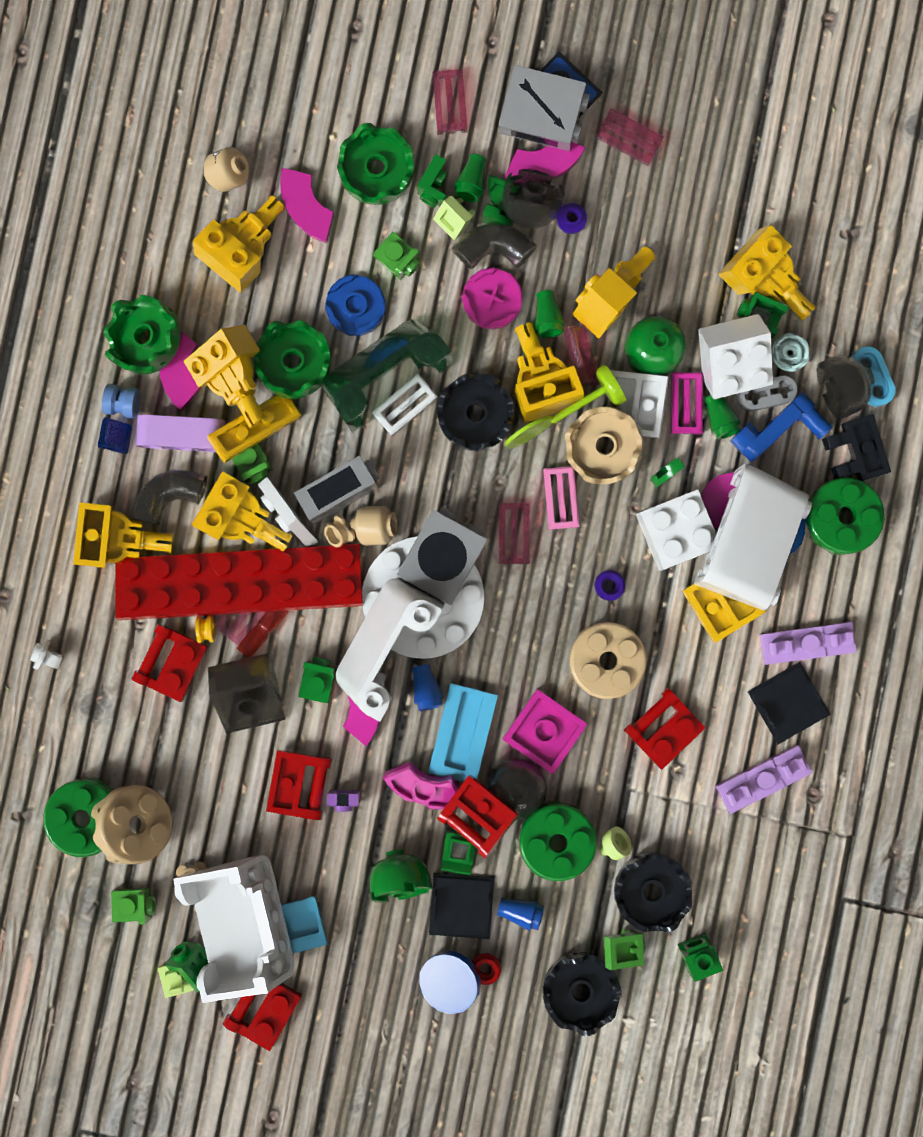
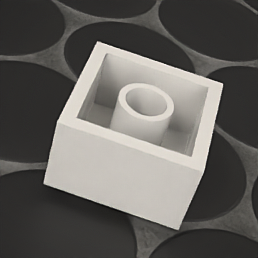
M759 314L698 329L703 382L713 400L773 385L771 332Z
M698 489L636 514L658 571L690 560L711 550L716 533Z

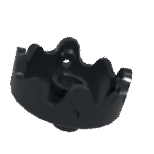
M464 374L446 386L441 392L437 409L439 425L446 438L459 448L467 451L490 449L500 443L511 428L514 418L513 399L495 376L490 374ZM478 405L483 408L485 415L480 421H471L467 417V410L470 406Z
M656 852L642 853L628 860L619 870L614 884V899L622 917L636 929L642 932H672L678 928L680 922L692 907V881L683 867L673 858ZM650 883H656L661 888L660 895L655 899H648L644 896V889Z
M573 952L556 960L547 971L542 986L545 1008L553 1021L560 1028L576 1031L582 1036H592L601 1027L611 1022L616 1016L619 1000L622 997L620 983L615 972L605 968L604 959L588 952ZM579 983L588 985L590 988L589 994L585 998H576L572 994L575 985Z

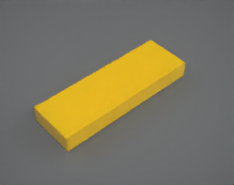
M275 395L259 405L267 419L258 426L249 428L244 416L241 415L209 434L207 439L223 463H226L300 419L301 413L292 400Z

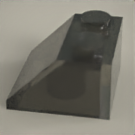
M268 653L208 667L209 695L226 734L286 720L276 673Z

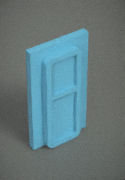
M450 683L428 773L442 777L453 775L455 780L462 782L465 781L468 775H472L477 779L498 695Z
M316 896L281 904L293 953L328 944Z

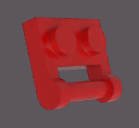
M157 623L154 630L156 635L139 670L134 671L131 680L178 702H183L209 646L198 643L188 636ZM170 639L175 643L158 679H155L149 675L166 640Z
M666 688L661 693L662 697L633 725L629 724L623 729L661 770L706 728L669 688ZM672 706L676 712L645 740L641 734L662 713Z
M278 749L266 812L311 820H322L323 810L320 808L327 769L331 768L332 759ZM306 766H314L315 772L308 807H302L299 805Z
M468 775L437 819L444 825L449 824L479 849L478 853L486 859L519 816V813L475 777ZM458 808L490 833L487 840L455 814Z
M283 983L268 992L250 1024L242 1019L256 995L241 997L232 1013L227 1014L222 1023L223 1026L229 1031L239 1033L264 1049L271 1051L302 996L301 993Z

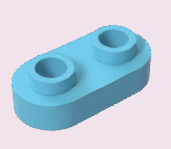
M863 347L851 356L850 369L864 401L873 407H880L889 403L895 395V385L881 353L873 347ZM861 359L868 361V369H864L861 366ZM873 387L880 389L881 395L879 397L873 395Z

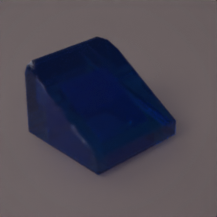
M104 417L97 445L98 448L109 452L127 454L133 427L130 424Z

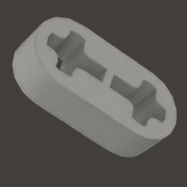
M788 376L774 377L773 385L752 390L754 394L764 392V397L757 399L755 405H753L751 400L745 399V396L750 391L738 393V403L746 411H757L789 403L796 397L797 385ZM779 383H782L783 387L789 388L785 398L781 394L771 395L770 391L778 388Z

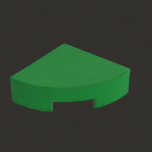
M489 175V198L494 206L500 208L501 213L508 215L518 184Z
M486 204L482 223L511 231L514 224L512 216L510 214L507 216L499 214L500 208Z
M675 458L655 473L650 481L657 488L685 466L679 458Z

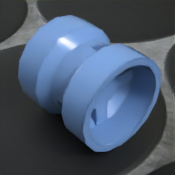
M107 384L102 396V412L109 415L121 413L124 417L135 419L140 407V389L132 387L120 389L118 385Z

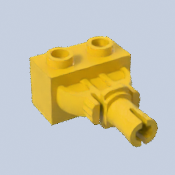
M272 195L255 213L248 215L247 211H243L237 218L226 219L220 224L213 219L193 240L195 256L239 293H242L261 273V258L264 252V244L271 238V232L267 228L285 210L284 205L279 200L275 203L276 197Z
M772 225L758 229L718 273L738 295L746 293L753 295L757 292L779 303L783 301L800 320L807 318L811 314L809 310L813 311L816 307L797 289V282L801 278L794 272L792 259L787 253L792 246Z
M644 246L629 261H620L615 267V272L609 268L602 276L596 273L584 286L585 289L575 300L579 305L572 315L597 338H600L615 323L637 294L633 288L641 281V274L655 260L654 252Z
M532 322L526 323L527 328L525 329L523 324L515 328L524 352V358L523 355L517 358L520 371L517 384H515V398L524 424L558 413L584 398V391L575 366L566 367L561 360L554 357L551 347H547L544 351Z
M244 324L220 329L185 359L184 363L199 388L208 386L215 394L223 396L228 406L237 404L249 428H253L261 424L262 421H265L267 417L260 409L254 397L257 386L252 379L253 367L250 360L260 350Z
M222 471L191 525L218 541L222 537L229 540L243 539L253 544L255 539L245 533L247 531L284 551L287 545L277 540L275 536L289 543L292 535L257 516L256 513H259L268 518L270 512L260 507L257 498L248 491L249 486Z
M79 502L73 565L106 568L108 563H117L127 557H140V552L129 551V548L171 553L172 544L157 543V541L172 542L173 533L132 530L131 527L143 528V522L131 520L124 513L114 510V506Z

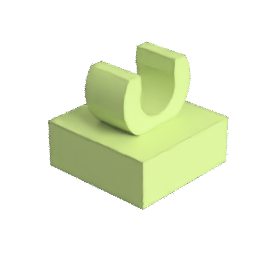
M451 195L443 201L433 220L453 240H456L463 234L475 211L471 209L468 212L461 205L464 200L462 198L455 199Z
M165 964L157 968L165 998L194 990L178 971L169 970Z

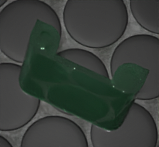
M417 319L405 321L328 374L323 383L324 392L352 433L364 425L362 413L368 402L362 389L408 358H411L418 370L424 366H430L435 368L439 374L452 366V352L443 339L422 321Z

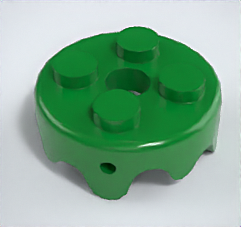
M372 123L361 124L340 146L337 164L339 177L344 188L356 200L370 205L390 203L403 195L412 181L414 161L411 146L394 128H379ZM373 160H380L384 163L385 168L379 174H372L367 169L369 163Z
M139 295V298L135 300L115 301L111 306L113 317L103 330L110 345V349L105 351V356L121 368L141 375L152 374L166 367L174 358L181 340V328L175 312L168 305L147 295ZM149 329L150 338L146 343L142 344L141 335L145 330Z
M300 320L293 323L271 322L266 327L261 338L256 342L260 352L254 356V369L259 381L274 395L288 399L303 398L313 394L326 381L331 366L327 340L322 332L317 331L306 322ZM298 355L301 358V363L298 367L291 369L284 365L287 356Z
M849 477L828 481L817 487L808 500L812 502V507L807 518L804 520L810 533V539L830 554L846 555L863 551L878 539L883 529L885 513L882 500L869 484L859 479ZM843 507L849 508L853 513V520L848 525L840 522L838 518V513Z
M96 777L76 779L57 788L47 801L43 814V825L50 842L59 851L74 857H89L102 852L93 840L96 822L91 816L93 807L114 789ZM78 810H84L89 814L90 822L88 826L83 827L76 823L75 814Z
M559 801L545 802L528 814L522 823L518 838L520 852L527 867L537 876L554 882L567 881L582 874L590 866L597 847L594 827L588 817L576 806ZM561 834L566 837L567 843L562 850L556 851L549 846V840L553 835Z

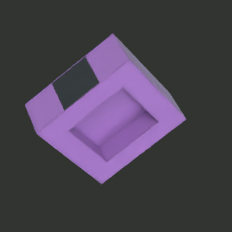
M330 790L327 793V806H335V811L340 812L353 811V806H359L361 790Z

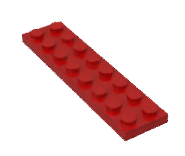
M360 544L341 545L340 547L285 548L284 551L280 549L131 557L115 563V618L118 621L363 606Z

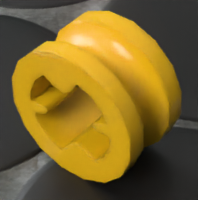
M208 615L207 619H203L202 616L196 617L195 630L198 643H203L206 639L210 643L215 642L216 627L213 615Z

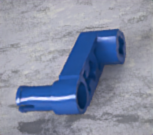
M802 392L761 432L749 422L730 442L752 463L795 421L801 420L818 440L826 435L833 428V425L814 408L816 404Z

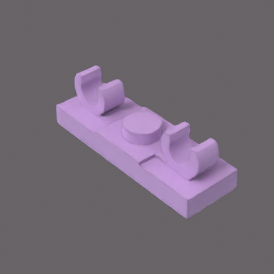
M852 622L759 634L764 665L857 652Z
M794 745L716 784L715 787L728 813L732 814L812 774V771L800 747Z

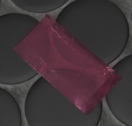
M580 326L567 327L564 336L572 366H575L581 385H600L596 376L597 370L586 328Z

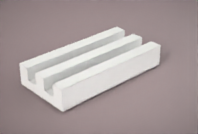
M417 374L377 407L372 414L392 437L433 403L438 396L424 379ZM419 384L421 386L418 391L387 417L384 418L382 416L384 411L415 385ZM427 393L429 395L395 425L391 426L389 424L423 394Z

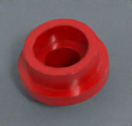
M482 953L472 960L482 985H490L498 980L501 974V965L494 955ZM482 964H489L492 967L490 972L483 973L480 970Z

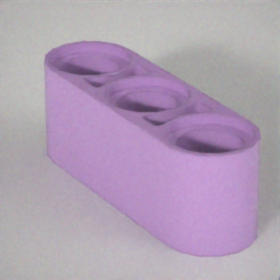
M138 415L136 446L151 449L216 452L208 441L207 436L226 425V421L212 418Z

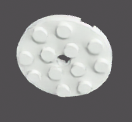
M417 537L407 538L392 544L370 566L362 589L365 618L386 582L391 579H402L397 576V573ZM476 566L472 567L453 604L449 605L444 602L443 610L431 629L418 632L404 625L391 650L407 657L425 659L445 655L461 646L476 629L484 606L483 583Z

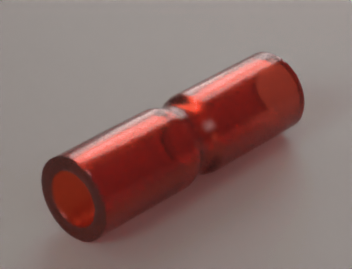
M289 611L265 612L259 619L258 624L249 631L236 648L244 656L251 659L267 640L268 635L276 629Z

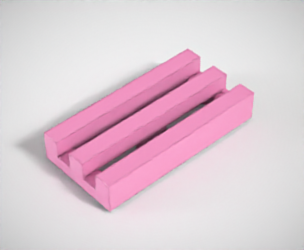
M569 466L543 469L548 529L580 527L574 468ZM568 473L572 521L566 522L562 474ZM553 474H556L560 522L555 523L550 477Z

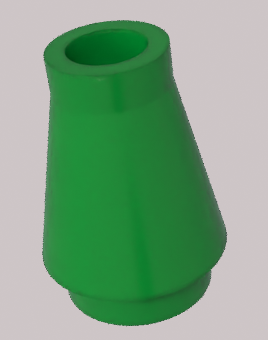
M471 154L469 156L467 164L454 184L456 197L462 198L465 202L475 203L483 195L485 166L487 163L485 157L479 154Z
M543 290L536 294L535 330L539 331V336L542 338H552L561 335L565 322L556 302L554 291Z
M711 395L707 396L705 402L708 409L711 433L716 435L717 440L737 434L740 431V420L724 397L713 400Z

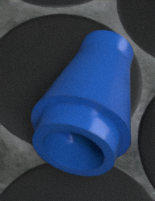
M430 664L412 668L414 676V704L418 706V710L426 711L443 706L441 699L444 696L431 671Z
M502 897L497 916L504 917L528 931L531 929L539 930L544 906L539 905L538 901L515 900Z

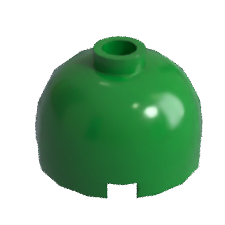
M650 316L635 323L628 332L624 343V352L630 367L641 374L665 376L673 372L683 360L686 350L685 335L680 326L670 318L663 316Z
M403 849L386 852V858L375 864L369 878L371 901L389 902L388 896L390 898H398V900L409 899L428 893V889L432 890L430 874L425 863L414 855H404Z

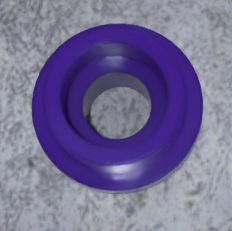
M565 204L557 213V225L567 234H576L583 230L586 225V211L579 204ZM574 213L578 220L569 222L566 216Z
M607 570L597 576L594 588L600 598L612 601L618 599L624 593L625 581L618 572ZM606 580H612L615 583L613 591L605 590L604 583Z

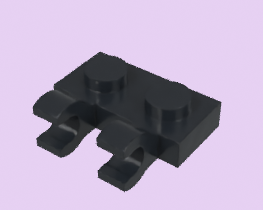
M874 414L841 424L842 433L822 439L825 451L848 445L852 462L830 468L833 479L856 474L859 480L864 481L891 473Z

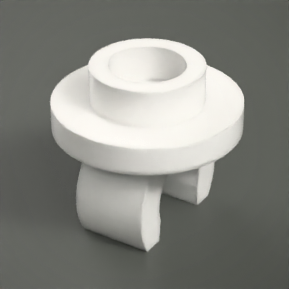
M45 640L43 645L36 644L30 660L34 662V669L38 670L41 663L58 669L62 655L48 650L50 641Z

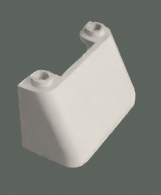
M743 464L734 471L730 485L736 488L730 490L728 494L730 498L710 553L705 557V560L708 562L704 564L703 570H698L694 585L760 610H766L769 605L775 606L779 599L781 589L778 588L780 578L801 520L807 518L812 502L808 501L809 494L756 467Z
M399 578L387 581L382 587L336 671V680L339 686L366 715L379 722L392 699L384 685L386 675L379 672L402 628L405 625L418 632L427 631L435 624L444 607V602Z
M267 856L249 857L183 874L173 879L177 899L185 906L195 905L208 964L200 970L197 976V987L200 991L202 1002L268 993L291 977L294 971V956L272 865Z

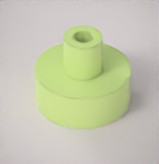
M613 827L603 833L602 844L599 846V850L603 856L608 855L613 860H620L630 855L632 844L629 836L622 828Z

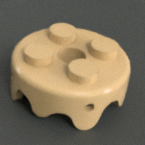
M612 407L589 409L570 425L565 433L568 463L586 482L611 484L621 481L630 476L642 460L644 452L642 431L637 422L628 413ZM605 436L611 438L614 443L612 452L607 455L601 453L598 448L599 440Z
M601 622L584 628L569 650V668L573 680L586 693L600 699H615L629 694L641 682L646 671L647 657L640 638L628 627L618 623ZM605 652H612L617 659L616 665L609 670L603 669L599 662L600 656Z
M143 785L116 788L98 802L91 812V816L96 822L93 840L105 853L106 860L116 864H141L148 862L162 852L170 839L172 831L170 809L164 798L152 788ZM133 816H137L141 821V828L136 834L129 827L130 819Z

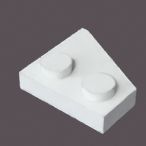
M610 370L627 400L619 405L620 409L628 413L637 422L643 437L660 439L669 377Z
M268 477L257 484L264 493L260 497L262 502L271 512L276 510L279 514L275 520L286 533L291 530L306 547L316 546L319 543L318 540L305 527L301 518Z

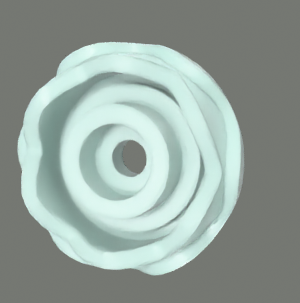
M793 333L784 334L772 346V360L781 370L787 372L797 371L809 361L808 342ZM789 350L792 351V356L788 355L787 352Z

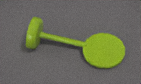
M604 364L596 371V376L602 387L554 416H544L524 426L509 437L505 442V447L512 449L532 440L551 424L557 423L605 393L614 405L626 402V397L616 378Z

